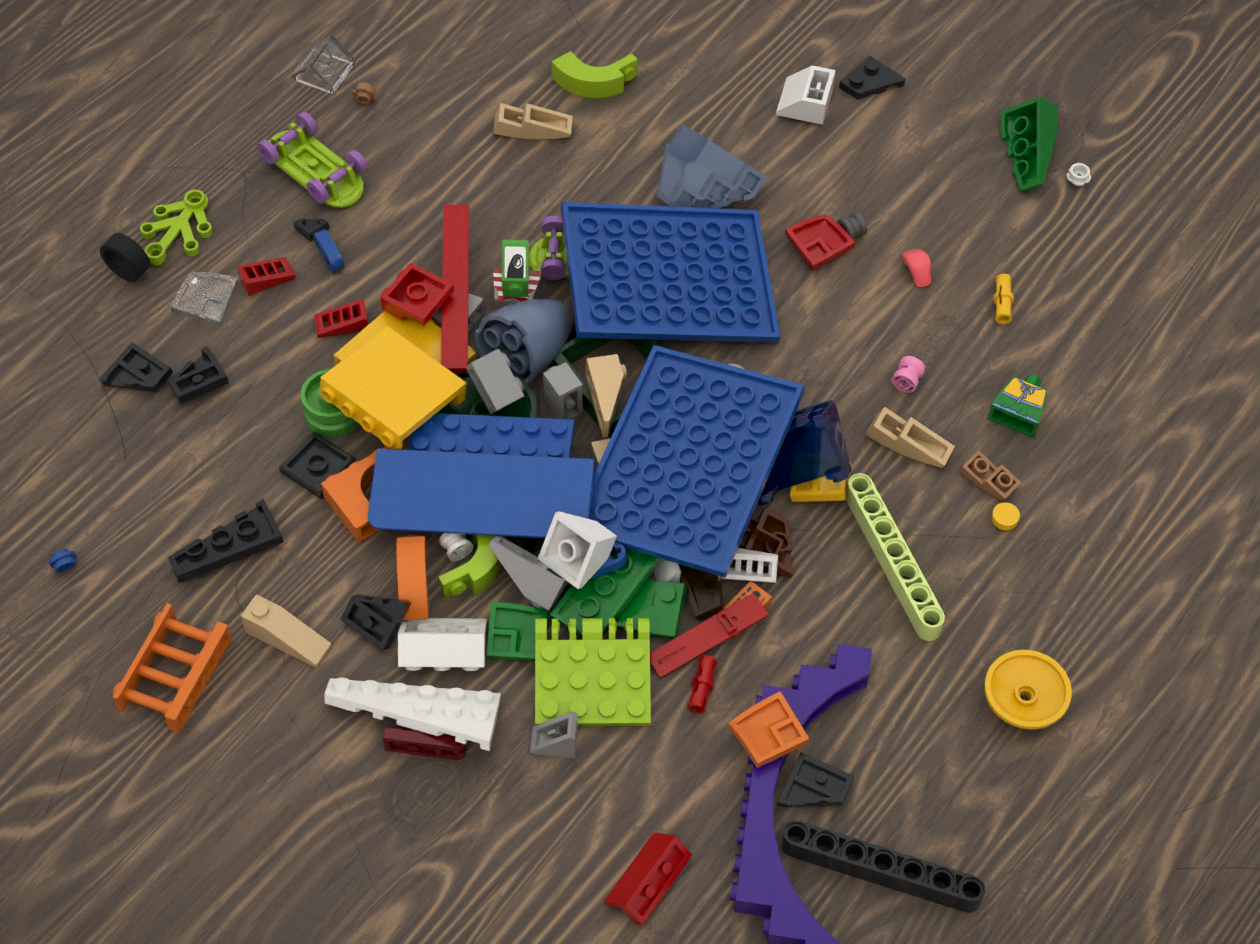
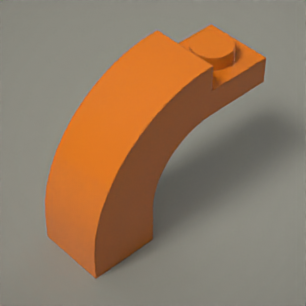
M411 534L397 538L399 600L411 602L403 620L429 619L426 570L427 545L425 536Z

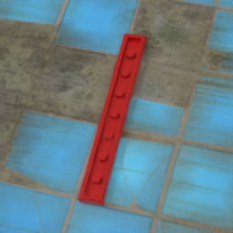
M469 204L444 205L442 279L454 284V291L442 304L441 365L454 374H467L468 372L465 367L468 365Z

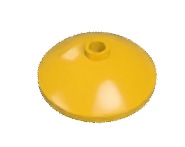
M1016 650L1000 656L990 666L984 683L985 696L994 713L1008 724L1022 729H1041L1056 723L1066 713L1072 697L1069 677L1060 664L1051 657L1032 650ZM1026 696L1029 701L1022 700L1020 697Z

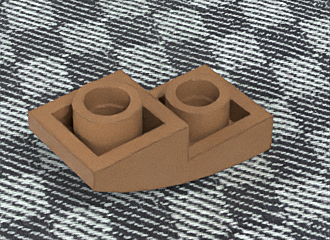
M979 450L959 469L975 485L1002 501L1022 483L1002 464L997 468Z

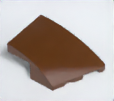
M764 508L758 517L752 515L738 548L777 554V576L791 578L795 573V568H792L791 562L792 542L789 538V520L767 508ZM741 560V565L746 566L747 560ZM753 560L752 568L757 570L758 561ZM764 561L763 572L768 573L769 562Z

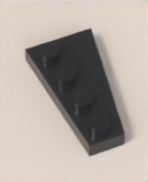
M262 499L256 503V508L248 513L242 511L235 516V521L225 527L221 525L211 530L212 533L204 540H195L168 558L178 582L181 583L281 544L284 541L265 500Z

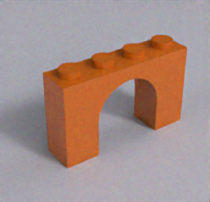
M410 435L402 441V450H407ZM385 446L384 448H379V449H392V448ZM377 449L370 456L352 463L347 469L329 476L321 483L324 499L358 543L380 531L373 528L369 523L368 511L370 502L364 496L366 487L373 481Z

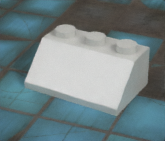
M429 618L403 620L398 631V667H405L406 670L410 671L421 670L422 667H434L437 671L450 670L451 667H462L465 671L479 670V667L485 666L487 619Z

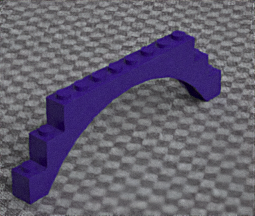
M838 644L836 655H830L829 668L801 665L799 675L793 676L792 689L763 685L762 696L756 695L755 704L781 691L805 731L812 722L831 706L867 687L872 649ZM789 753L759 768L755 766L748 755L747 764L753 765L752 774L746 773L744 791H750L749 800L742 801L740 817L746 818L745 827H739L737 845H742L743 847L742 855L736 854L733 872L739 873L738 883L732 882L730 901H735L734 912L764 916L762 934L768 935L767 944H840L808 911L792 887L779 856L773 826V801L778 776Z

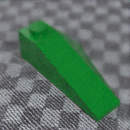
M1041 96L1001 111V135L1007 143V153L1012 158L1014 164L1013 171L1022 192L1044 185L1058 130V107Z

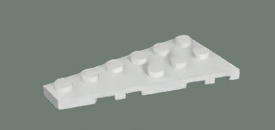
M330 678L325 691V704L352 712H359L361 710L373 712V718L380 720L387 716L397 719V725L435 736H440L444 733L455 736L456 742L463 744L470 740L480 743V749L490 751L501 701V693H492L488 690L469 691L461 688H435L431 685L412 686L404 683H378L374 680L355 681L347 678Z

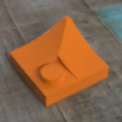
M781 691L750 707L728 723V728L742 744L757 768L809 744L808 735Z

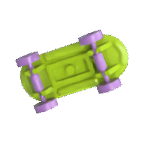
M303 111L296 116L298 128L293 122L289 125V130L282 131L274 135L270 140L264 139L257 144L260 155L267 163L275 164L308 190L312 198L318 203H324L334 208H345L356 204L361 198L364 186L361 174L367 170L366 161L359 152L351 150L345 155V162L315 139L312 135L318 131V127L314 119L307 112Z
M548 216L542 220L541 230L545 234L544 238L536 242L529 252V266L532 270L542 271V277L548 280L569 278L562 218L559 216Z

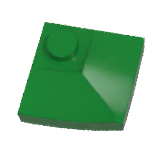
M646 580L621 613L617 627L625 630L626 618H633V633L638 634V618H649L650 636L672 640L678 637L686 585L684 583Z
M491 601L487 659L535 662V619H548V610L521 604Z

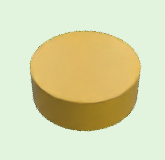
M1000 503L994 507L991 520L994 526L1000 530H1012L1018 524L1020 512L1011 503Z

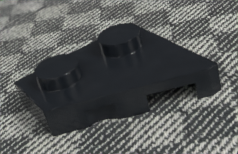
M869 56L840 81L839 88L859 100L871 94L883 93L890 86L897 85L898 88L903 87L906 78Z
M131 342L99 380L104 386L157 392L172 375L173 371L169 366Z
M208 346L201 350V357L195 362L190 360L181 372L176 373L168 381L171 390L180 404L229 383L227 375Z
M359 594L353 595L341 620L376 646L385 650L390 647L411 602Z
M801 752L777 801V805L781 807L843 805L855 776Z

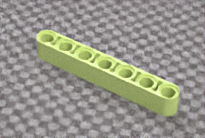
M862 473L852 475L848 481L846 501L917 635L925 641L938 639L941 635L945 619L943 610L871 478ZM913 599H920L923 602H916ZM929 621L934 623L935 625H929L926 622Z

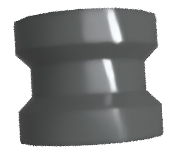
M854 212L849 218H841L837 221L853 240L856 236L862 237L867 234L866 222L859 212Z

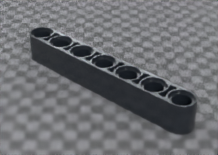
M791 821L786 824L783 830L781 847L784 853L811 864L967 913L975 912L979 909L985 895L986 887L984 882L980 878L802 821ZM798 836L802 839V841L793 842L789 839V837ZM827 845L831 850L827 852L821 851L818 846ZM855 854L860 860L852 861L846 855ZM884 863L889 869L881 870L875 864ZM912 872L918 878L909 879L904 873ZM934 882H943L947 888H938ZM963 891H972L976 898L967 897Z

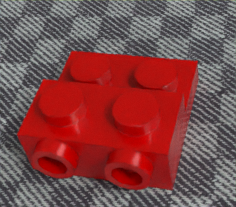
M410 263L405 270H401L398 273L396 280L391 286L383 290L380 297L382 310L402 321L408 317L425 326L453 293L454 284Z

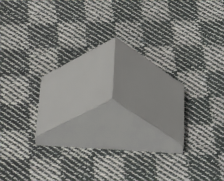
M573 711L533 726L530 753L534 755L575 758L578 714Z

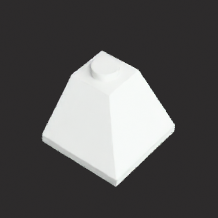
M558 511L555 512L538 560L574 587L580 589L607 561L617 535L597 521Z

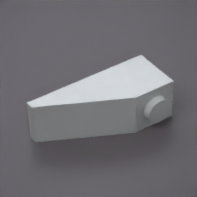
M497 536L490 541V548L524 597L531 600V604L537 608L547 609L548 611L557 604L568 581L539 561L537 556L504 537Z

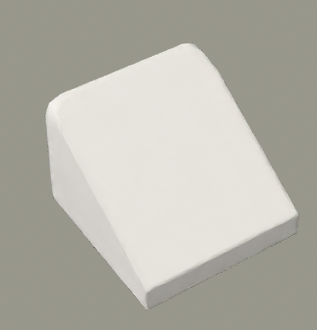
M661 559L653 570L656 581L680 583L681 570L679 564Z

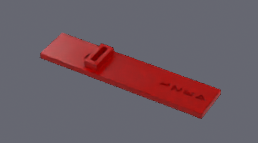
M752 593L650 652V664L661 679L765 619L769 614L756 595Z

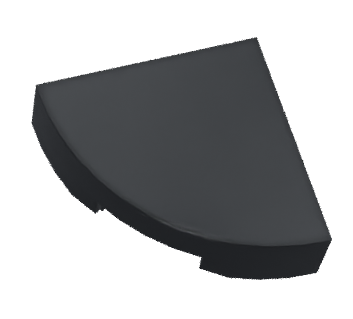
M305 218L293 222L294 228L310 242L314 240V233L329 229V223L321 218H317V220H305Z

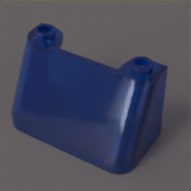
M833 400L796 411L758 500L759 505H764L774 500L773 496L778 490L824 476L827 480H833L834 483L849 477L848 475L852 468L839 413Z

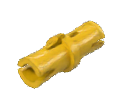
M1000 274L995 279L996 293L993 297V302L996 305L995 320L999 324H1008L1012 321L1011 306L1014 303V295L1011 293L1012 277L1008 274Z

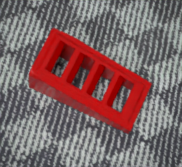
M286 257L244 264L237 267L239 279L248 296L296 278ZM283 266L285 272L280 273L278 268Z
M364 300L354 301L314 314L317 338L361 332L368 326ZM338 319L339 323L333 324V320ZM323 321H328L329 326L324 328Z

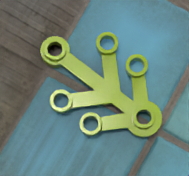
M190 190L185 194L183 201L168 205H157L153 209L157 222H145L140 226L141 235L145 239H152L156 236L157 232L169 229L159 243H150L145 248V252L152 265L158 266L164 263L167 257V249L180 232L184 239L183 247L185 254L195 256L200 252L199 243L194 239L189 224L193 214L198 222L196 227L198 236L204 239L212 236V226L207 222L204 213L208 206V198L202 191ZM182 211L179 216L169 218L171 213Z

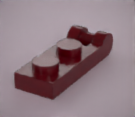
M385 727L383 743L385 751L450 760H462L467 754L466 744L456 742L455 736L452 735L435 736L425 732L409 731L404 727Z

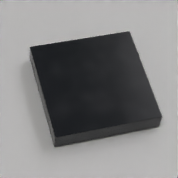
M314 431L279 469L280 473L322 499L324 496L321 483L329 476L347 469L352 463L356 462V459Z

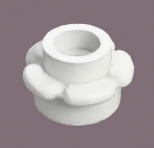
M1083 163L1073 164L1066 175L1068 181L1076 186H1082L1091 180V175H1089L1090 169Z

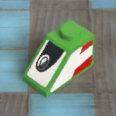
M502 240L503 297H529V240Z

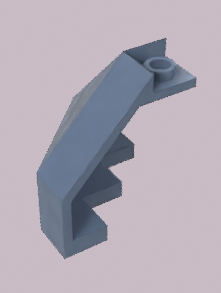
M682 123L671 143H666L657 197L672 207L722 208L736 201L754 198L767 176Z

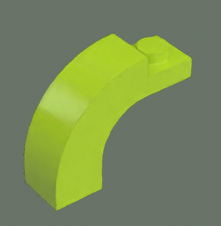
M571 51L551 61L552 79L566 91L586 98H607L624 92V83L636 77L638 69V59L633 54L604 67L589 66L580 61Z
M468 534L475 544L477 551L470 561L438 577L440 592L445 599L450 596L460 595L469 587L474 595H477L496 579L502 564L490 548L489 543L497 536Z

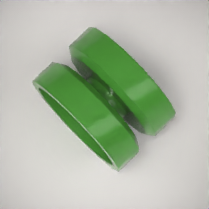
M326 369L308 377L302 385L300 396L307 426L322 437L336 438L345 436L355 430L359 423L345 416L339 408L332 403L326 402L320 395V377L330 370Z

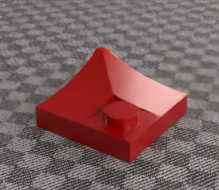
M827 214L806 219L785 229L786 237L812 271L855 248V241Z

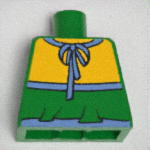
M1028 374L1025 381L1017 377L1011 378L992 402L988 420L1035 438L1047 395L1046 389L1039 387L1042 382L1041 378L1035 374Z

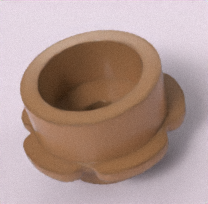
M368 83L357 84L356 90L352 92L353 97L360 104L367 105L376 99L375 88Z

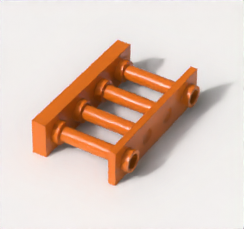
M167 603L163 611L157 613L152 630L123 680L114 687L112 696L117 710L123 712L129 701L164 713L169 730L180 733L232 640L228 625L217 622L214 629L207 632L176 620L173 606ZM171 630L204 642V647L200 654L193 655L163 644V641ZM160 654L190 665L191 670L187 677L181 679L149 666L155 655ZM145 677L178 690V693L174 700L168 703L135 690L142 678Z

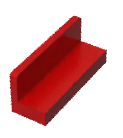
M653 833L604 902L608 906L621 908L635 924L643 925L689 861L692 854L676 835Z

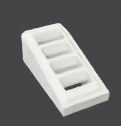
M738 548L734 557L736 559L735 568L730 567L726 578L721 577V579L776 583L778 555ZM741 560H747L746 570L741 569ZM753 560L758 561L757 572L752 571ZM764 561L769 562L768 574L763 573Z

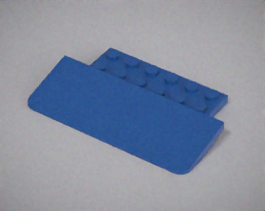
M436 413L410 434L407 450L377 448L368 520L373 528L379 530L546 538L555 512L560 511L589 519L595 469L594 459L570 458L575 430L574 420Z

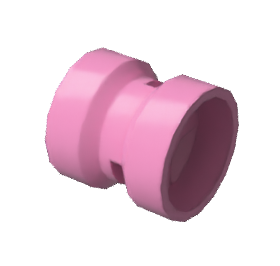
M905 356L901 359L898 366L899 370L894 373L891 381L898 390L911 393L916 390L919 383L918 379L925 372V365L918 358Z

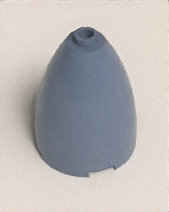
M532 299L510 304L482 318L479 328L475 330L474 334L479 358L499 348L500 352L508 357L511 364V372L518 375L528 384L553 363V358L561 347L568 342L575 321L573 308L566 302L554 299Z

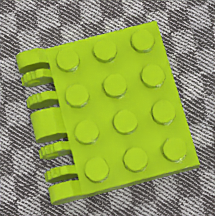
M547 618L535 619V725L574 711L578 714V726H651L649 618H638V639H633V618H626L625 631L627 632V639H615L617 622L615 618H609V640H603L602 618H582L583 640H576V619H570L568 622L570 640H558V632L560 631L558 619H552V640H547Z

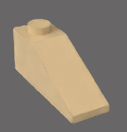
M618 354L586 358L585 377L602 438L608 437L622 392L623 380L627 379L626 367L624 364H620Z
M257 594L241 615L245 633L317 668L332 647L329 641L284 608Z

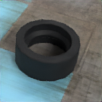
M114 233L100 247V255L105 264L117 276L126 281L136 282L150 267V260L146 252L135 240L127 235Z

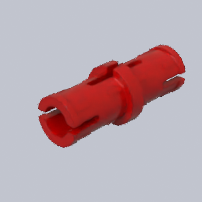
M702 655L700 657L696 676L692 678V693L687 708L693 713L702 714L705 712L709 693L713 691V676L718 660H715L716 658L713 656Z

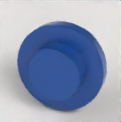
M61 549L53 553V558L49 560L50 567L54 568L55 572L61 573L76 566L77 562L75 559L77 555L75 551Z

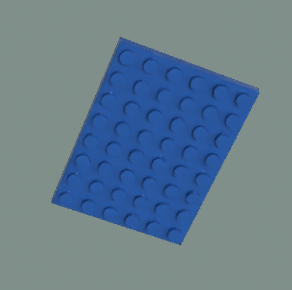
M562 202L560 210L577 338L778 343L781 336L758 210Z
M653 345L594 473L589 519L597 521L617 535L615 542L623 544L625 548L726 578L805 392L804 385Z

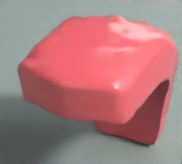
M921 249L907 250L902 253L903 263L908 266L916 287L922 288L930 285L931 262L929 255Z

